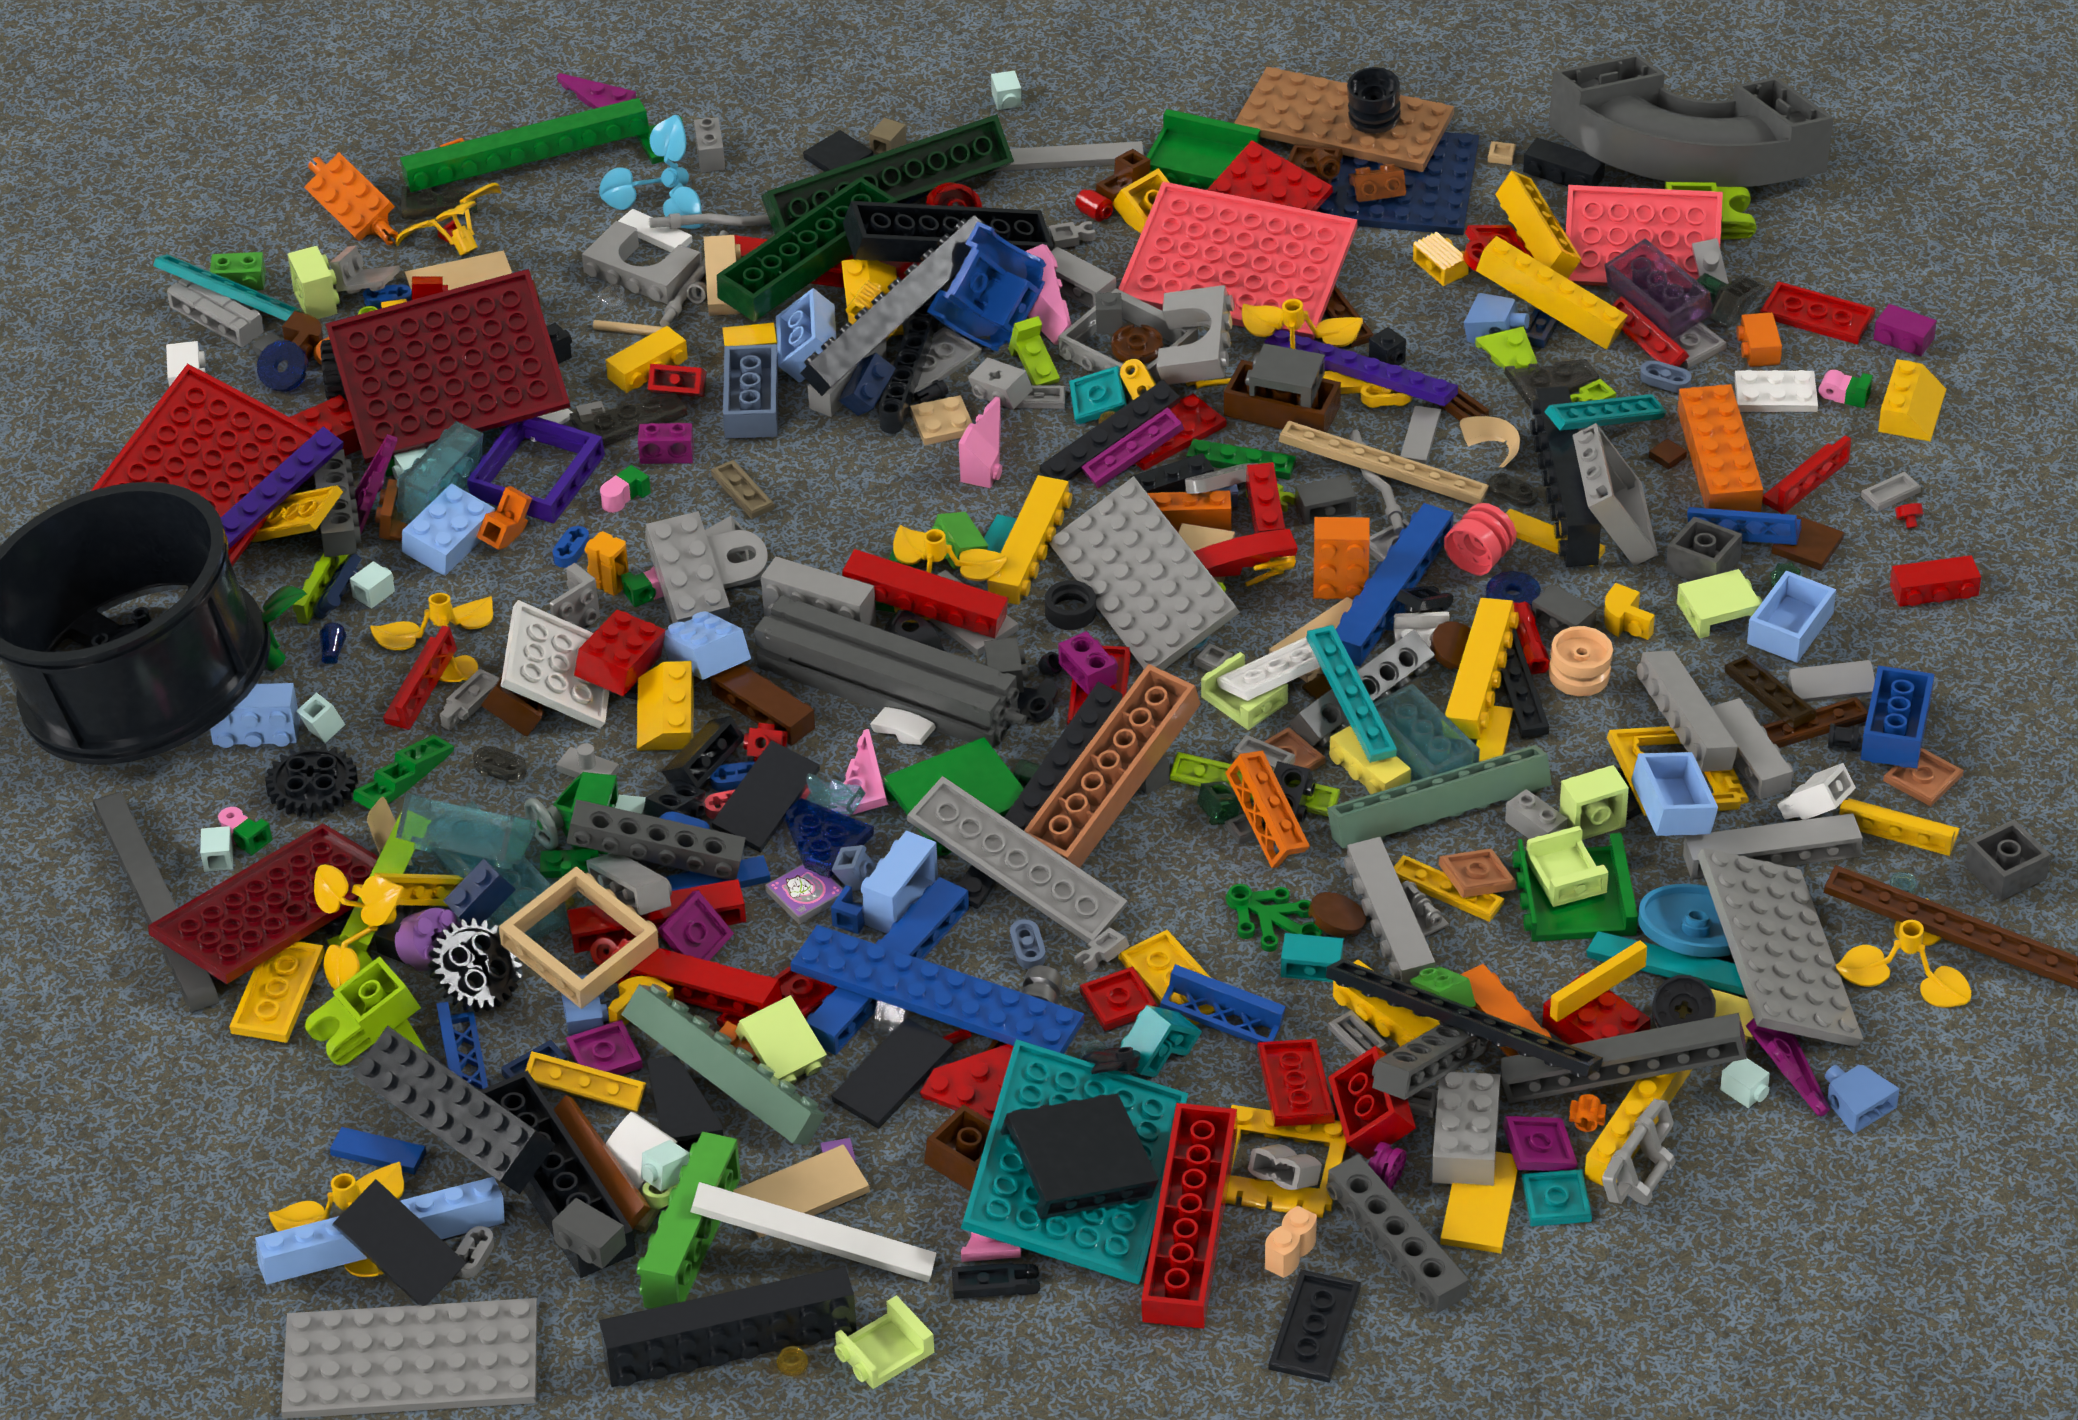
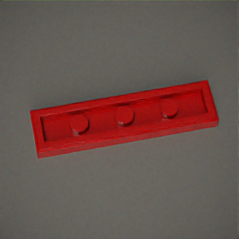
M1623 296L1619 297L1612 304V306L1628 315L1621 331L1655 361L1679 367L1689 357L1682 347Z

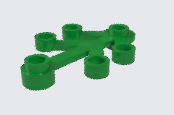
M1236 884L1226 894V904L1231 909L1237 911L1239 921L1237 934L1240 938L1249 939L1254 936L1255 925L1250 922L1249 911L1258 915L1262 932L1261 948L1264 951L1273 952L1278 948V937L1274 935L1272 923L1292 934L1322 936V930L1314 922L1300 925L1283 916L1296 914L1301 918L1310 917L1308 910L1311 903L1309 900L1288 903L1290 892L1285 887L1252 892L1249 886ZM1273 901L1276 905L1265 906L1259 902ZM1248 928V929H1250V930H1249V931H1243L1242 929ZM1267 941H1272V942H1274V943H1272V944H1267V943H1265V942H1267Z

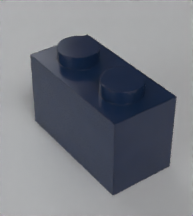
M877 353L865 357L857 365L838 401L857 416L874 409L896 368Z
M483 859L443 901L460 919H464L467 924L472 918H475L479 926L506 901L516 888L496 868Z

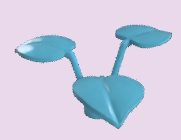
M673 115L657 124L650 135L652 151L657 156H664V162L670 166V168H666L663 171L661 178L633 182V176L629 169L614 168L601 181L599 194L602 200L611 207L625 210L630 208L636 200L637 194L634 186L663 183L666 187L673 188L669 192L671 198L666 200L663 205L665 217L673 213H680V215L702 214L698 194L690 187H683L689 180L687 170L683 167H678L677 163L672 162L681 160L686 152V134L679 115ZM704 224L682 225L681 228L696 229L703 227Z

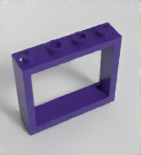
M539 417L509 424L500 437L495 439L488 453L482 456L479 465L470 473L467 479L469 493L486 503L498 506L505 487L491 482L524 438L531 439V437H534L535 441L578 453L545 499L528 495L532 498L526 515L554 524L604 458L605 452L602 436Z

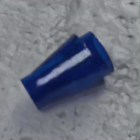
M327 623L319 632L322 651L321 660L325 664H336L347 634L342 625Z

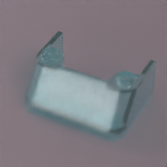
M406 792L396 838L415 843L414 849L431 852L432 847L495 860L494 866L511 870L513 864L519 865L535 835L537 822L511 814L506 816L435 801Z

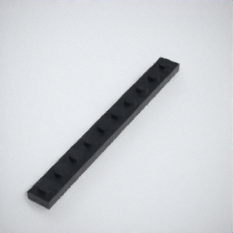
M1099 681L1097 682L1004 818L1023 831L1120 703L1122 693ZM971 865L958 886L968 890L969 906L979 909L997 882Z
M1341 959L1327 966L1325 978L1336 981V984L1341 987H1352L1360 990L1365 996L1386 1000L1391 1006L1412 1010L1417 1016L1436 1019L1443 1026L1457 1027L1465 1030L1467 1035L1483 1037L1491 1040V1043L1496 1046H1507L1517 1050L1518 1054L1522 1056L1541 1059L1548 1066L1562 1067L1570 1070L1574 1076L1588 1077L1601 1069L1603 1057L1347 960Z

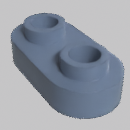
M1647 361L1641 366L1640 379L1647 385L1679 393L1681 388L1691 387L1692 376L1686 369L1659 361Z
M1027 919L1014 922L1010 927V941L1019 966L1030 969L1033 966L1043 965L1046 960V952L1038 925Z

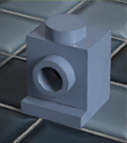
M864 845L842 847L832 868V872L845 886H851L852 891L861 890L864 879L870 877L877 866L865 853L867 848Z

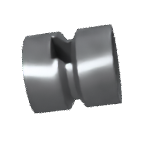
M1033 966L1026 972L1021 992L1058 1004V996L1061 993L1063 978L1058 971L1049 966Z

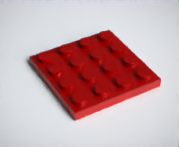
M1251 140L1207 190L1316 211L1332 194L1333 186Z

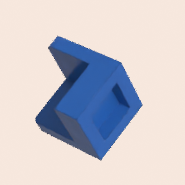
M846 885L831 906L832 926L859 934L865 925L864 913L862 912L863 905L853 902L851 886Z

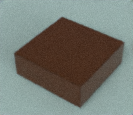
M1667 438L1649 450V458L1669 470L1687 458V450Z

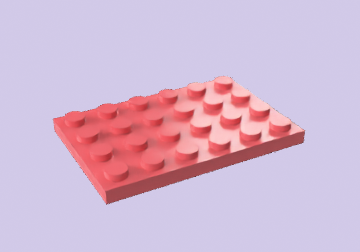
M1568 185L1566 235L1582 259L1568 279L1577 285L1702 291L1692 251V243L1717 238L1720 247L1723 192Z

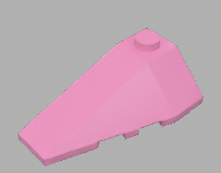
M1041 244L1026 251L1043 259L1046 263V266L1043 267L1042 277L1045 284L1028 317L1039 316L1042 322L1041 331L1054 345H1058V336L1071 326L1066 301L1062 300L1060 294L1062 282L1056 277L1057 261L1047 245Z
M994 397L985 407L984 414H979L976 417V424L970 423L959 441L960 482L991 488L994 481L999 480L1001 477V401L999 397Z

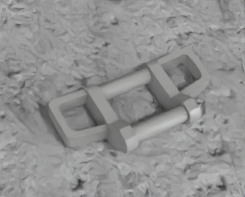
M1654 1099L1634 1123L1635 1129L1621 1150H1616L1602 1176V1182L1609 1202L1622 1204L1626 1196L1629 1195L1634 1201L1648 1205L1653 1198L1652 1192L1665 1172L1671 1170L1676 1163L1674 1155L1664 1146H1661L1674 1123L1666 1100ZM1658 1115L1659 1123L1655 1127L1653 1120ZM1639 1143L1642 1152L1656 1164L1644 1183L1638 1180L1631 1158Z

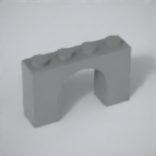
M615 221L582 253L583 270L590 277H597L609 282L611 285H618L633 293H639L654 301H660L668 304L676 297L681 287L701 264V253L680 244L664 260L651 266H633L624 262L639 247L637 228L619 221Z
M1225 285L1164 293L1162 312L1169 330L1193 326H1203L1210 329L1205 336L1194 343L1158 349L1157 369L1161 381L1164 380L1170 385L1224 378L1225 367L1229 366L1227 348L1231 346L1228 332L1229 329H1232L1230 311L1234 310L1233 297L1228 295Z

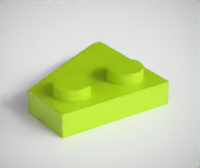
M1524 326L1476 337V347L1478 349L1483 348L1490 354L1491 360L1497 366L1502 367L1505 373L1514 380L1539 375L1540 368Z

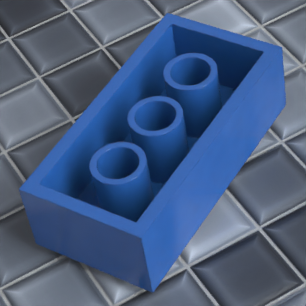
M1878 665L1863 734L1860 760L1918 769L1932 698L1933 673Z

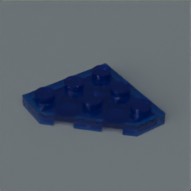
M800 798L786 811L785 821L804 868L828 878L834 874L832 868L842 847L864 845L874 836V826L803 798Z

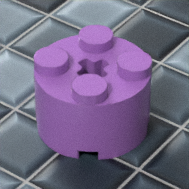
M430 908L405 917L400 923L399 932H396L395 947L400 959L405 964H410L417 971L434 969L428 967V963L434 959L428 955L434 948L432 942L439 938L438 934L443 929L447 930L446 928L451 923L457 925L458 920L455 913L449 909ZM452 955V958L455 961L457 957Z

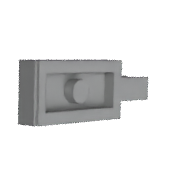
M482 669L473 674L446 699L447 704L440 713L441 727L451 730L459 723L460 719L464 721L481 707V704L499 677Z

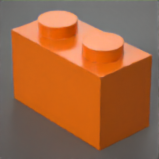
M1773 313L1741 315V325L1736 327L1737 340L1742 341V358H1747L1749 367L1780 365L1782 344Z

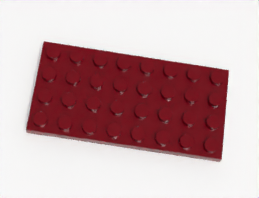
M322 823L148 925L149 935L228 984L354 908L353 906L341 903L339 910L335 913H326L320 909L314 895L315 874L320 865L328 864L338 868L348 882V892L344 898L358 901L359 896L352 893L353 885H364L379 856Z

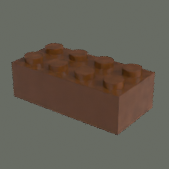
M1241 359L1224 390V416L1278 429H1284L1287 422L1292 421L1316 430L1328 432L1341 406V382L1323 378L1311 408L1300 406L1301 394L1259 386L1255 397L1249 396L1246 376L1248 370L1253 369V362Z

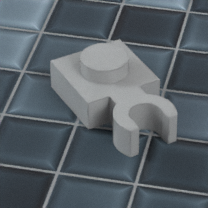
M1091 221L1083 222L1079 226H1075L1074 222L1049 226V234L1054 248L1079 245V240L1093 241L1096 239V232L1092 230Z
M1108 928L1093 941L1089 942V949L1078 953L1075 956V960L1080 967L1084 965L1089 973L1098 967L1100 961L1104 960L1108 963L1110 960L1118 957V954L1130 945L1125 936L1112 928Z

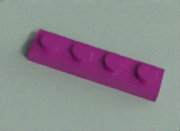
M1167 407L1081 466L1083 473L1097 488H1100L1183 431L1182 422Z

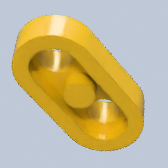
M1130 359L1122 365L1120 376L1133 400L1141 395L1143 389L1147 391L1156 385L1149 370L1141 361ZM1135 368V372L1129 375L1131 369Z
M1372 383L1366 384L1361 388V402L1370 408L1389 405L1404 406L1413 399V396Z

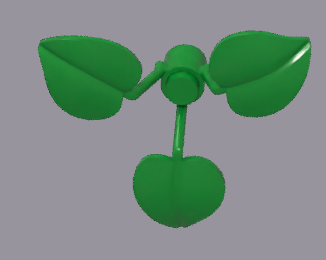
M293 586L279 588L263 605L262 621L268 624L271 637L270 652L266 667L270 671L278 669L284 663L286 655L279 649L280 644L276 641L269 622L275 620L295 602L307 595L304 590Z

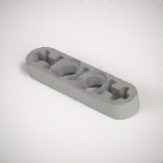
M1258 463L1240 464L1186 478V493H1204L1246 482L1247 465Z

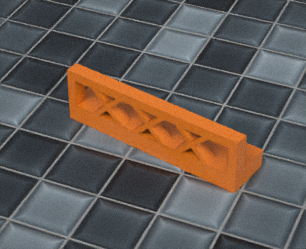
M1264 751L1239 754L1225 774L1271 868L1280 866L1288 855L1304 853L1310 845ZM1239 770L1242 774V783L1237 775ZM1251 794L1254 798V807L1250 801ZM1262 817L1266 823L1265 830L1262 826ZM1274 841L1279 850L1277 855L1274 851Z

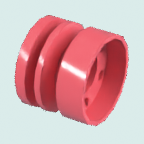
M1478 503L1473 505L1463 515L1461 520L1449 530L1444 538V547L1454 565L1471 574L1482 576L1487 574L1498 563L1500 558L1511 549L1516 542L1517 532L1511 519L1501 509L1489 503Z

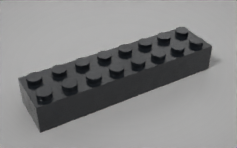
M851 201L843 221L854 260L922 263L923 261L920 257L930 248L935 251L939 247L936 243L945 234L948 233L952 236L955 233L953 228L963 218L968 221L974 215L983 224L994 228L1000 237L1024 251L1041 244L1047 245L1050 251L1054 247L1041 210Z
M1568 386L1536 388V398L1531 399V411L1535 418L1530 420L1531 436L1536 435L1534 437V450L1539 452L1538 467L1544 470L1542 471L1543 487L1547 486L1546 502L1551 504L1550 519L1556 522L1554 523L1555 539H1561L1558 540L1559 557L1564 556L1566 567L1598 565L1601 523L1587 505L1573 440V434L1579 432V430L1560 431L1545 413L1549 405L1572 403Z
M389 1026L385 1028L352 1074L518 1194H521L555 1146V1143Z
M528 1070L480 1090L555 1143V1146L523 1189L553 1237L552 1220L577 1198L624 1225L626 1246L604 1268L636 1255L633 1229ZM561 1248L580 1279L602 1270L593 1263L585 1262L578 1254L571 1250Z
M846 1266L599 1320L604 1361L611 1387L630 1386L638 1381L647 1379L657 1380L674 1373H689L697 1368L711 1365L721 1366L729 1361L742 1358L752 1359L760 1354L774 1351L784 1352L789 1348L801 1345H815L819 1341L836 1338L835 1333L839 1330H842L847 1336L857 1331L854 1292Z

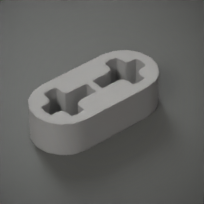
M477 1226L466 1233L455 1252L466 1263L471 1257L472 1263H467L456 1276L472 1278L479 1273L494 1248L493 1233L489 1228ZM475 1241L479 1242L477 1247H475Z

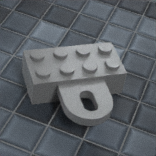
M699 511L646 524L645 540L672 623L686 622L693 619L692 616L703 611H707L724 620H729L730 605L724 589L752 582L760 577L766 568L767 549L764 542L757 535L745 530H734L707 537ZM744 550H750L755 554L753 559L739 563H732L727 559L728 555Z

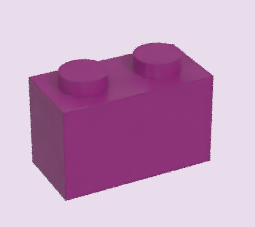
M1888 304L1875 322L1874 340L1899 348L1905 352L1922 356L1935 338L1937 320Z

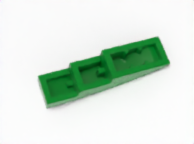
M433 734L395 752L394 762L376 770L374 781L355 789L353 800L370 810L381 797H384L387 803L394 801L442 763L454 751V746Z

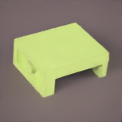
M1739 569L1678 584L1677 604L1699 639L1709 636L1710 625L1748 615L1751 617L1762 603V599L1756 596L1752 590L1749 579H1745Z
M1239 652L1202 677L1201 697L1245 729L1250 730L1288 703V684L1285 683L1248 701L1219 688L1218 677L1245 665V655Z
M1580 826L1527 840L1526 861L1553 907L1607 893L1609 872L1604 865L1596 866L1582 842L1583 831Z
M791 995L740 1020L735 1030L741 1041L747 1039L759 1061L775 1071L773 1076L780 1081L783 1079L794 1084L797 1081L796 1078L805 1073L807 1076L817 1073L822 1069V1064L827 1056Z
M897 1295L886 1301L887 1314L849 1336L842 1330L835 1333L836 1346L834 1349L836 1355L843 1363L847 1361L853 1367V1372L860 1382L866 1381L872 1389L934 1353L933 1333Z

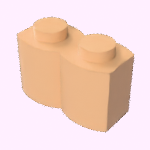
M1296 1206L1284 1216L1282 1226L1273 1230L1266 1239V1270L1283 1278L1296 1270L1300 1257L1308 1254L1316 1243V1214Z

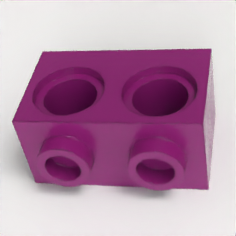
M692 423L639 424L638 450L640 464L693 463L694 438Z
M1087 631L1058 643L1059 664L1087 695L1090 694L1098 681L1108 687L1117 683L1116 671L1118 670V664L1116 659L1112 655L1109 656L1102 648L1101 643L1097 639L1094 640Z

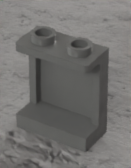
M1263 344L1260 353H1256L1254 356L1253 369L1247 372L1246 385L1249 386V396L1255 397L1259 386L1301 394L1300 406L1311 408L1325 375V354Z

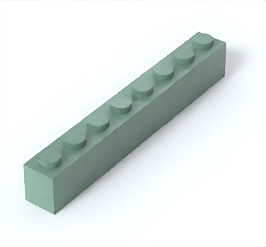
M1533 745L1327 807L1332 839L1342 848H1347L1349 844L1377 837L1384 839L1386 835L1395 832H1408L1415 826L1434 824L1438 822V819L1448 816H1460L1465 811L1471 809L1487 808L1494 802L1501 800L1510 801L1525 789L1531 793L1539 792L1542 788L1552 785L1548 754L1537 745Z
M656 984L651 986L638 985L621 1015L790 1142L801 1145L809 1144L826 1115L817 1108L819 1104L807 1096L801 1097L795 1092L797 1088L793 1084L783 1079L780 1081L773 1076L775 1073L773 1069L762 1063L758 1065L752 1060L753 1055L750 1052L730 1044L732 1041L730 1037L719 1031L715 1033L709 1028L710 1023L707 1020L688 1013L689 1007L674 999L672 1001L666 996L668 992L664 988Z

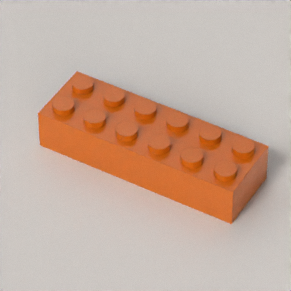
M1732 384L1679 389L1677 412L1705 508L1761 512L1763 487Z

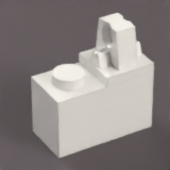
M1844 763L1815 773L1805 784L1800 785L1790 796L1781 800L1777 805L1784 819L1801 817L1802 820H1806L1836 809L1856 787Z

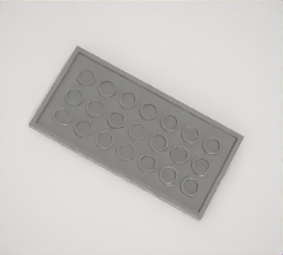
M1134 476L1053 536L1052 542H1048L1075 579L1092 587L1096 594L1097 608L1124 644L1130 647L1131 653L1143 669L1148 664L1161 670L1166 669L1240 613Z
M1702 848L1697 857L1756 1025L1853 1047L1859 1046L1864 1039L1840 974L1836 970V963L1801 870L1795 867L1774 864L1769 861L1725 853L1720 850Z
M537 1298L287 1313L281 1407L282 1418L536 1403Z

